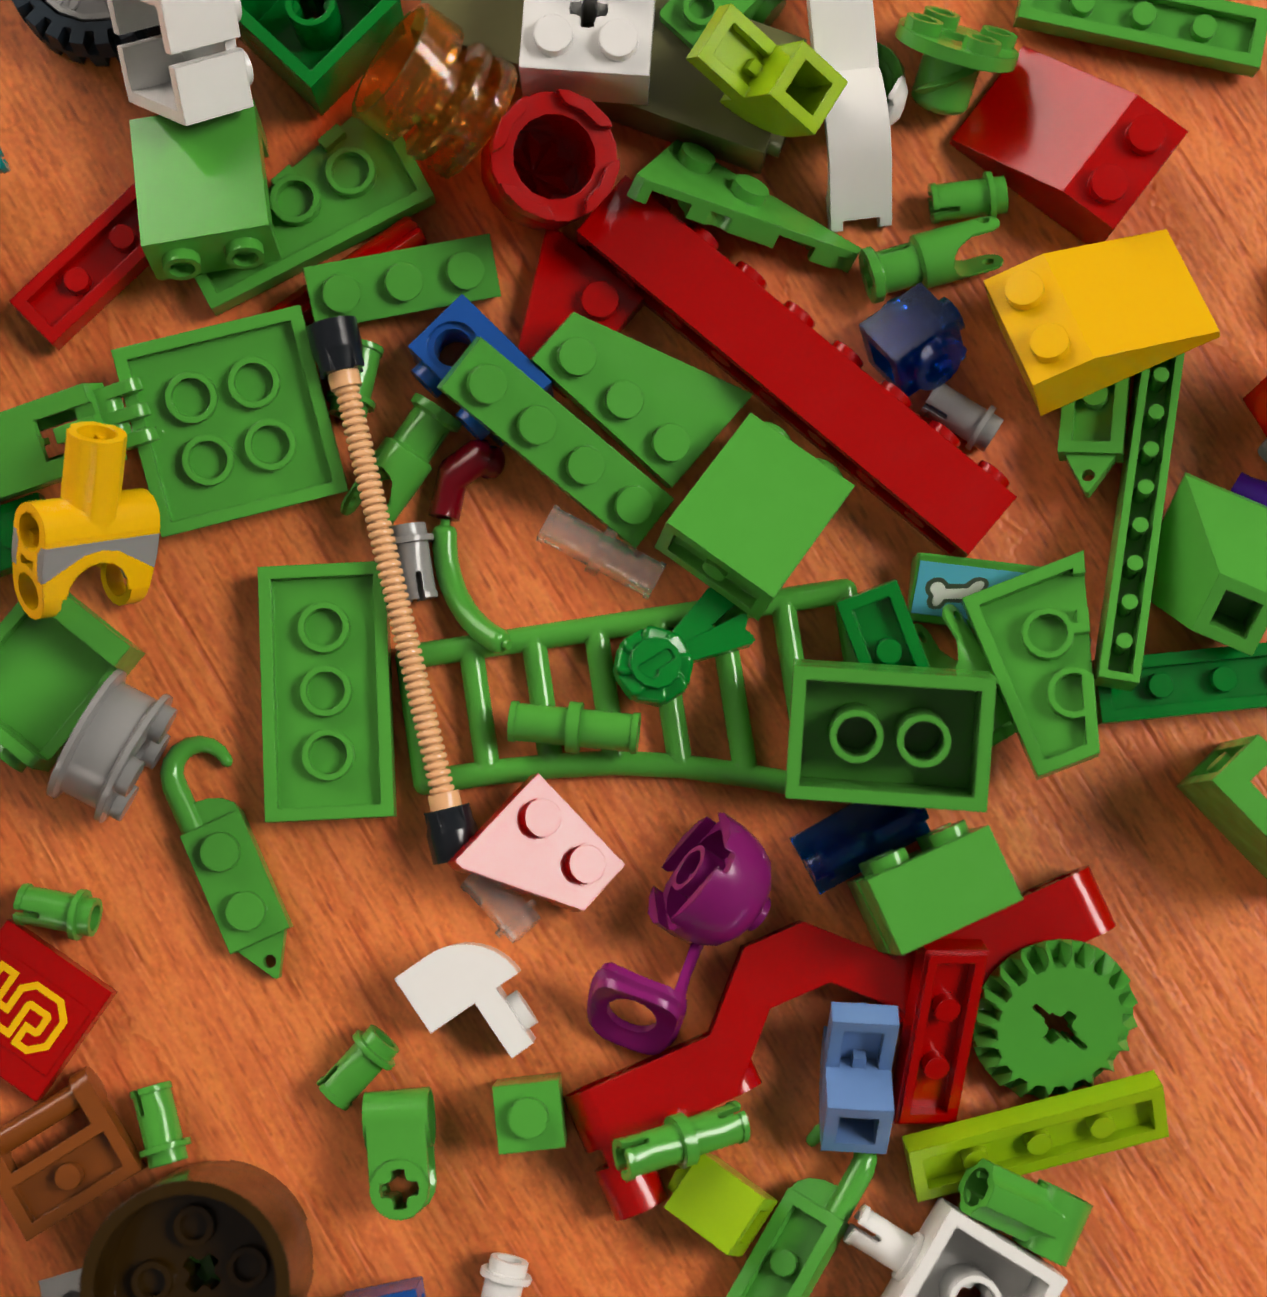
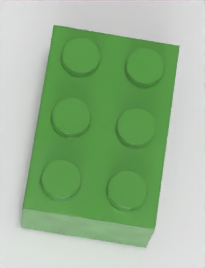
M793 658L785 798L987 812L997 678L989 671Z

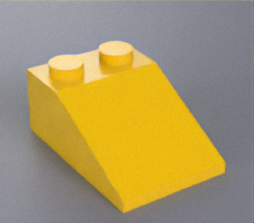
M1167 229L1043 253L983 281L993 316L1041 416L1220 337V330Z

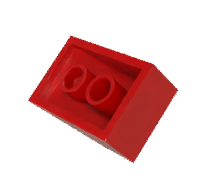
M1023 46L1018 52L1019 57L1014 71L1002 73L951 138L949 144L985 171H991L994 177L1004 175L1007 187L1086 245L1106 241L1188 131L1138 94Z

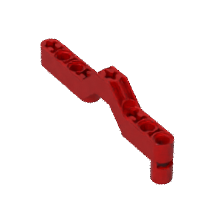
M1089 865L1027 889L1021 892L1023 900L939 939H981L989 949L984 984L999 964L1027 946L1055 939H1072L1086 942L1116 927V924ZM798 920L740 946L708 1031L565 1095L563 1100L585 1152L592 1153L601 1150L606 1160V1163L596 1168L594 1173L614 1220L621 1221L641 1214L668 1198V1193L658 1170L638 1176L636 1179L628 1182L622 1179L621 1171L623 1170H617L613 1159L612 1142L614 1139L625 1138L662 1126L666 1117L680 1112L687 1117L702 1113L760 1085L762 1081L752 1060V1055L770 1009L827 983H834L874 999L876 1004L898 1005L899 1024L903 1023L917 949L902 956L891 953L885 954L804 921Z

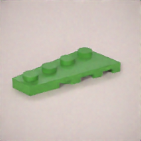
M377 89L360 103L362 108L341 126L336 123L318 139L319 145L295 166H286L270 180L272 185L268 188L272 225L280 247L281 259L262 263L252 269L241 270L233 268L203 273L194 277L216 316L303 272L302 267L317 265L387 229L401 218L412 216L436 204L435 196Z

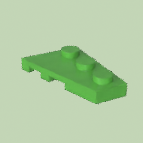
M575 312L571 313L530 359L552 381L553 385L666 488H672L753 395L744 389Z
M1084 550L962 598L963 608L991 674L997 678L996 686L1036 780L1096 758L1100 754L1094 674L1092 673L1089 636V609L1086 599Z

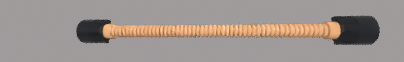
M349 315L326 318L308 325L306 331L312 356L318 365L321 380H328L331 392L335 393L336 397H339L336 401L340 405L338 407L339 412L342 413L340 418L344 421L342 426L346 429L344 435L348 436L346 443L350 444L348 451L352 452L350 459L354 460L351 464L353 468H356L353 473L355 476H358L355 481L357 484H360L357 486L359 492H362L359 494V498L364 500L361 502V506L365 508L363 514L367 516L365 522L369 524L367 530L371 532L368 536L373 540L370 542L371 546L375 547L372 553L377 555L374 561L379 563L376 566L377 571H381L378 574V578L382 579L380 586L384 587L382 594L386 595L384 602L388 603L386 610L390 611L387 616L389 619H392L389 622L390 626L394 627L391 633L396 635L393 641L398 643L395 649L400 651L397 654V657L401 659L399 666L403 667L401 674L405 675L403 682L407 683L405 690L409 691L406 696L408 699H411L408 704L410 707H413L410 710L411 714L415 715L412 721L417 723L414 729L419 731L416 734V738L421 740L418 742V746L423 748L420 750V754L425 756L422 758V762L427 764L424 765V770L429 772L425 776L427 779H430L427 783L428 786L432 787L429 790L431 796H427L431 812L424 814L427 824L428 845L433 865L447 863L478 831V826L472 817L470 804H462L459 789L454 790V784H450L453 781L452 776H448L451 773V769L446 768L449 765V761L445 760L447 753L443 752L445 745L441 744L443 737L439 736L441 729L437 728L440 723L438 720H435L438 715L437 712H433L436 706L431 704L434 698L429 696L432 690L427 688L430 685V681L426 680L428 673L424 672L426 665L422 664L424 657L420 656L422 649L418 648L421 643L419 640H416L419 635L417 632H414L417 629L416 625L412 624L415 618L410 616L413 610L408 608L411 605V602L407 600L409 593L405 592L407 585L403 584L405 577L401 576L403 569L399 568L402 564L400 560H397L400 555L398 552H395L398 549L397 545L393 544L396 542V538L391 536L394 534V530L389 528L392 526V522L387 520L390 518V514L386 512L388 506L384 504L386 498L382 496L385 492L380 488L383 486L382 482L379 481L381 475L376 473L379 467L374 465L377 459L372 457L375 455V451L371 449L373 447L372 441H369L371 434L367 433L369 426L365 425L368 421L366 417H363L366 415V412L362 409L364 404L360 401L362 399L361 394L358 393L360 391L359 387L362 386L359 373L363 372L362 367L365 364L362 355L363 344L357 319L355 316Z

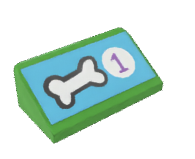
M917 553L911 563L907 608L913 622L947 626L943 619L942 608L946 604H952L959 609L972 629L962 605L963 597L1040 567L931 553Z

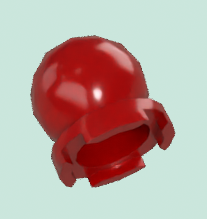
M558 89L556 92H538L531 96L527 95L520 98L490 129L481 152V177L491 202L509 220L533 230L559 229L595 210L611 193L620 169V158L617 159V145L610 130L613 126L609 117L591 99L568 89Z

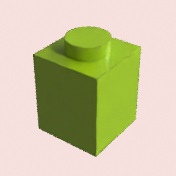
M707 1153L700 1156L697 1164L683 1169L677 1168L668 1184V1190L673 1194L664 1208L727 1256L742 1257L778 1203V1200L718 1156Z

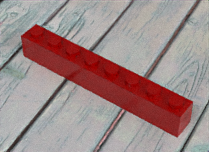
M625 175L577 229V245L644 298V305L943 553L947 556L966 558L1017 498L1007 489L1010 483L1005 475L986 461L981 460L977 464L958 449L961 445L960 440L950 429L935 420H932L929 424L910 409L912 402L900 388L886 380H883L881 384L861 369L863 361L849 346L838 340H835L832 344L812 329L815 326V322L804 309L792 301H786L783 305L765 290L767 287L766 281L753 267L743 261H739L736 265L733 264L717 250L719 244L709 231L696 222H691L687 226L669 211L671 204L664 195L652 191L646 204L626 196L633 180Z

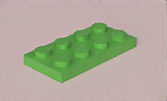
M375 561L257 567L264 810L266 823L397 817L390 619L387 616L390 611L386 610L388 603L384 602L386 595L382 594L384 587L380 586L382 579L378 578V574L381 571H377L376 566L379 563H375Z

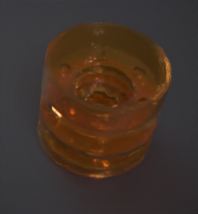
M420 3L410 10L393 28L367 67L354 96L351 107L352 117L389 141H395L409 131L406 141L407 154L415 160L423 161L426 159L429 170L440 177L448 179L462 171L491 138L497 122L505 115L514 95L518 74L516 67L503 57L493 58L491 49L484 43L474 42L461 51L464 40L462 27L429 3Z

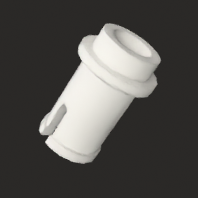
M491 1253L489 1263L481 1265L480 1269L481 1276L485 1278L481 1297H521L523 1287L530 1286L532 1281L531 1275L527 1273L529 1262L512 1254Z

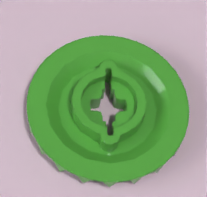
M1072 939L1046 940L1017 951L999 964L982 986L972 1037L973 1047L980 1063L999 1086H1006L1020 1098L1025 1094H1030L1039 1099H1045L1049 1095L1072 1092L1073 1089L1082 1085L1087 1087L1094 1086V1078L1102 1071L1114 1072L1113 1060L1120 1051H1129L1127 1036L1129 1030L1137 1027L1133 1016V1006L1138 1003L1129 985L1131 980L1112 957L1098 947L1086 942ZM1034 1005H1039L1048 1014L1054 1013L1056 1016H1063L1068 1023L1067 1027L1074 1036H1070L1064 1031L1059 1032L1053 1028L1049 1030L1044 1022L1045 1018Z

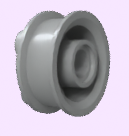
M121 669L115 670L106 679L83 712L56 762L46 792L48 796L54 799L64 792L95 809L94 820L99 823H103L109 816L118 821L122 820L138 792L139 787L135 784L144 766L153 769L165 751L171 738L167 732L178 712L177 709L171 707L172 696L165 693L157 700L126 684L127 673Z

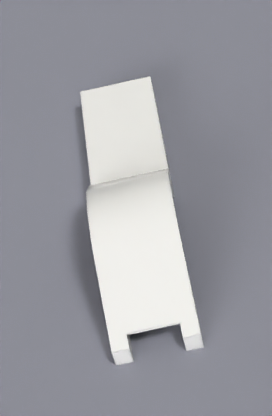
M806 0L811 48L848 81L824 120L828 164L826 194L828 229L833 232L843 231V221L876 217L877 227L892 225L891 129L887 97L878 61L873 0Z

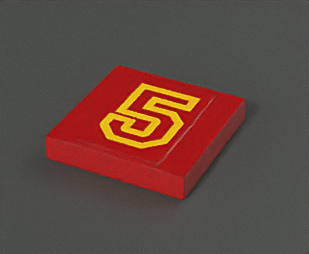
M7 919L0 929V1077L37 1102L42 1100L118 991L25 926L15 924L13 919Z

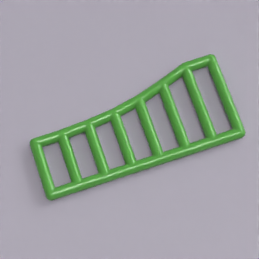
M837 579L781 588L773 602L762 615H772L788 718H790L793 658L805 659L797 611L834 605L843 662L858 663L835 601L857 593L856 585L849 579ZM697 601L506 629L510 635V640L513 642V646L510 650H505L502 653H494L486 649L469 635L420 642L421 644L418 646V648L422 649L420 656L424 657L422 664H425L426 667L460 662L474 762L446 766V768L451 769V773L448 776L453 778L450 784H454V790L524 782L530 775L539 773L545 780L617 775L683 778L785 794L786 770L757 765L739 650L715 657L731 761L691 754L682 694L668 704L659 707L666 753L638 751L637 754H630V752L603 749L592 752L563 753L562 745L536 743L537 755L499 759L485 658L522 653L530 704L556 706L547 649L585 643L595 710L621 713L617 683L613 674L614 664L610 639L628 637L647 626H655L672 632ZM735 605L712 626L716 627L740 614L747 613ZM396 651L395 661L413 786L419 794L430 795L429 790L432 787H429L427 784L430 779H427L425 776L429 772L424 770V765L427 764L422 762V758L425 756L420 754V750L423 748L418 746V742L421 740L416 738V734L419 731L414 729L417 723L412 721L415 715H412L410 712L413 707H410L408 704L411 699H408L406 696L409 691L405 690L407 683L403 682L405 675L401 674L403 667L399 666L401 659L397 657V654L400 651Z

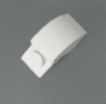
M475 942L452 944L427 955L394 978L430 1033L475 1003L511 1058L528 1048L536 1040L535 1035L530 1029L538 1023L535 1014L518 990L507 995L501 986L518 974L521 969L508 955L497 948Z

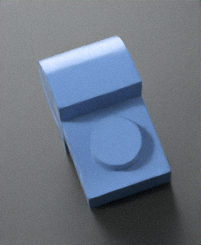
M831 1002L828 1026L823 1027L820 1057L819 1123L821 1151L887 1154L895 1112L891 1069L900 1026L898 1005Z

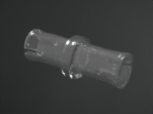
M555 504L545 520L536 541L543 542L585 564L584 572L594 577L600 572L643 595L642 597L648 600L667 563L659 562L616 539L618 533L607 527L605 532L560 509L561 507Z

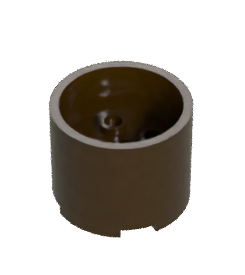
M230 1160L200 1162L179 1168L126 1200L102 1223L90 1243L83 1262L80 1276V1297H307L314 1270H312V1242L306 1223L307 1216L296 1197L281 1181L254 1165ZM208 1254L215 1256L219 1262L216 1264L214 1272L221 1280L219 1281L212 1277L206 1282L201 1280L196 1275L201 1264L191 1260L192 1257L201 1261Z

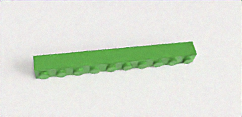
M1185 353L1137 373L1134 377L1124 463H1122L1093 667L1094 684L1096 686L1131 692L1140 684Z

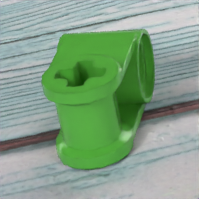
M431 1087L365 1092L362 1100V1129L367 1150L369 1194L372 1204L381 1215L388 1219L401 1221L411 1218L428 1205L436 1193L437 1176L434 1147L436 1140V1114ZM401 1170H404L407 1181H417L419 1190L408 1197L407 1202H403L401 1192L391 1191L389 1182L397 1178Z

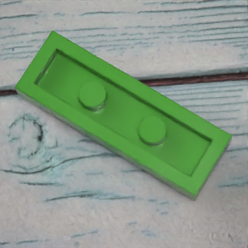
M490 233L302 267L313 323L326 318L346 315L355 316L357 323L440 308L450 306L461 294L470 302L501 296Z

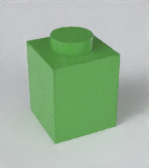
M561 1072L496 1080L492 1086L499 1155L566 1147L568 1136Z

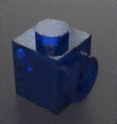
M921 282L901 296L889 300L879 311L859 324L869 363L887 381L900 388L908 397L919 389L928 391L945 384L958 370L961 361L966 358L967 348L963 345L960 332L965 328V323L960 312L948 298L943 297L938 300Z

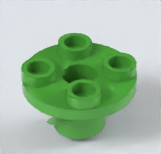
M925 6L923 14L908 12L906 17L900 18L895 36L906 46L923 53L911 91L913 100L922 108L941 115H959L964 113L968 108L979 71L995 73L1014 71L1019 57L1018 51L1014 48L1018 37L1016 34L990 25H983L981 32L958 25L961 16L940 7Z

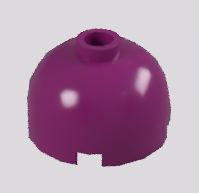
M724 812L718 813L719 822L716 823L706 816L683 835L662 866L667 872L674 871L667 881L664 891L662 892L653 886L649 896L648 914L652 922L672 936L690 944L718 946L742 935L746 930L753 931L759 927L771 907V900L768 898L771 890V861L759 840L743 825Z

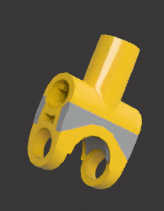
M93 421L72 423L66 431L60 498L24 502L16 510L11 549L13 582L21 607L34 620L57 616L61 610L63 600H67L70 587L76 578L94 565L101 568L103 588L113 604L118 606L141 602L147 595L158 553L160 512L154 496L147 489L134 488L122 490L128 434L117 426Z

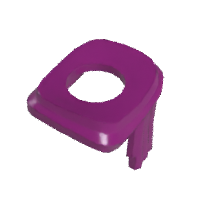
M691 944L675 989L636 974L615 963L608 962L603 964L595 973L589 989L587 1001L589 1024L602 1038L627 1049L646 1055H656L663 1052L675 1041L686 1015V994L689 981L704 945ZM616 999L636 1001L652 1011L656 1022L651 1025L640 1026L628 1023L613 1013L609 1003Z

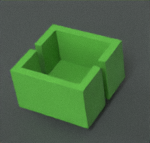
M965 820L951 824V822L916 837L920 849L908 854L905 847L897 850L890 849L859 863L858 867L862 875L847 882L877 950L885 954L891 953L901 956L1023 900L990 826L986 825L969 829Z

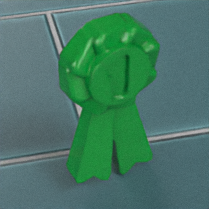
M709 587L672 632L655 626H647L629 635L619 644L613 667L616 682L627 698L636 703L655 707L668 704L686 691L694 663L748 648L755 641L754 636L745 629L748 621L747 614H740L713 627L712 625L732 609L735 604Z

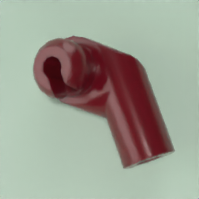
M475 439L470 440L445 458L438 468L429 516L458 522L467 485L480 476L490 479L497 478L502 473L505 465V455L502 449L493 445L490 446L488 440L481 441Z

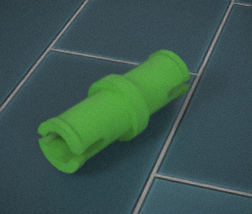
M512 701L508 715L507 740L508 742L525 741L563 745L565 752L579 753L580 747L637 754L641 713L634 712V714L584 709L583 702L570 701L568 707Z
M734 1100L726 1103L724 1106L690 1117L681 1112L665 1118L664 1125L625 1138L614 1139L612 1142V1153L618 1171L623 1170L621 1171V1177L628 1182L636 1179L638 1176L674 1164L681 1169L698 1163L701 1155L737 1143L748 1142L750 1139V1125L745 1111L738 1112L741 1109V1104Z

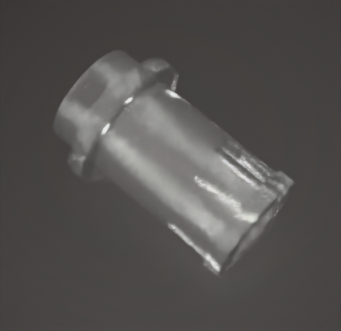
M471 874L461 884V888L475 900L480 908L496 924L498 929L495 934L498 938L506 936L514 944L540 921V915L534 910L537 906L534 899L527 902L519 892L501 887V883Z

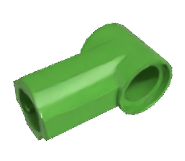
M984 1158L974 1167L966 1169L958 1186L960 1211L995 1230H1000L1013 1236L1012 1240L1064 1267H1066L1093 1208V1205L1045 1180L1039 1178L1038 1182L1035 1183Z

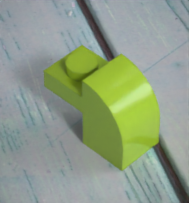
M732 3L718 7L686 57L688 62L724 93L719 102L752 125L784 137L815 135L848 83L842 75L804 40L776 45Z

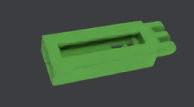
M140 377L125 379L105 387L103 383H81L0 412V503L62 482L64 454L48 458L45 446L49 445L50 441L49 438L41 437V431L53 428L57 444H65L66 431L72 423L93 421L114 425L123 429L128 434L126 451L160 440L156 427H144L133 432L130 425L131 422L152 415L148 402L124 407L122 398L133 396L144 390Z

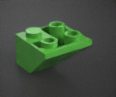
M1185 472L1162 519L1151 603L1191 631L1253 656L1267 629V506Z

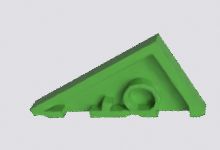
M678 139L636 174L626 195L643 204H646L652 191L677 199L679 207L685 213V218L704 225L716 226L727 233L770 248L774 247L779 235L808 249V261L828 268L840 269L846 273L850 271L862 249L769 194L767 186L755 177L746 174H735L715 162L714 155L706 148L691 142L683 143Z

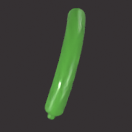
M440 519V525L435 526L432 531L434 534L432 551L436 577L447 606L465 632L481 646L494 653L510 650L513 642L510 640L509 633L489 620L480 611L468 592L458 558L456 528L450 526V519Z

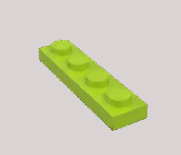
M1152 1070L902 1136L909 1178L917 1202L959 1192L958 1186L966 1169L977 1165L982 1158L1021 1176L1169 1137L1164 1088L1155 1071Z

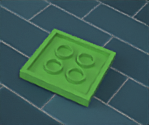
M300 305L111 350L119 381L140 377L144 389L133 396L124 397L126 407L141 402H148L152 414L146 418L131 422L133 432L144 427H156L160 440L138 447V452L149 492L154 496L158 504L161 537L349 491Z

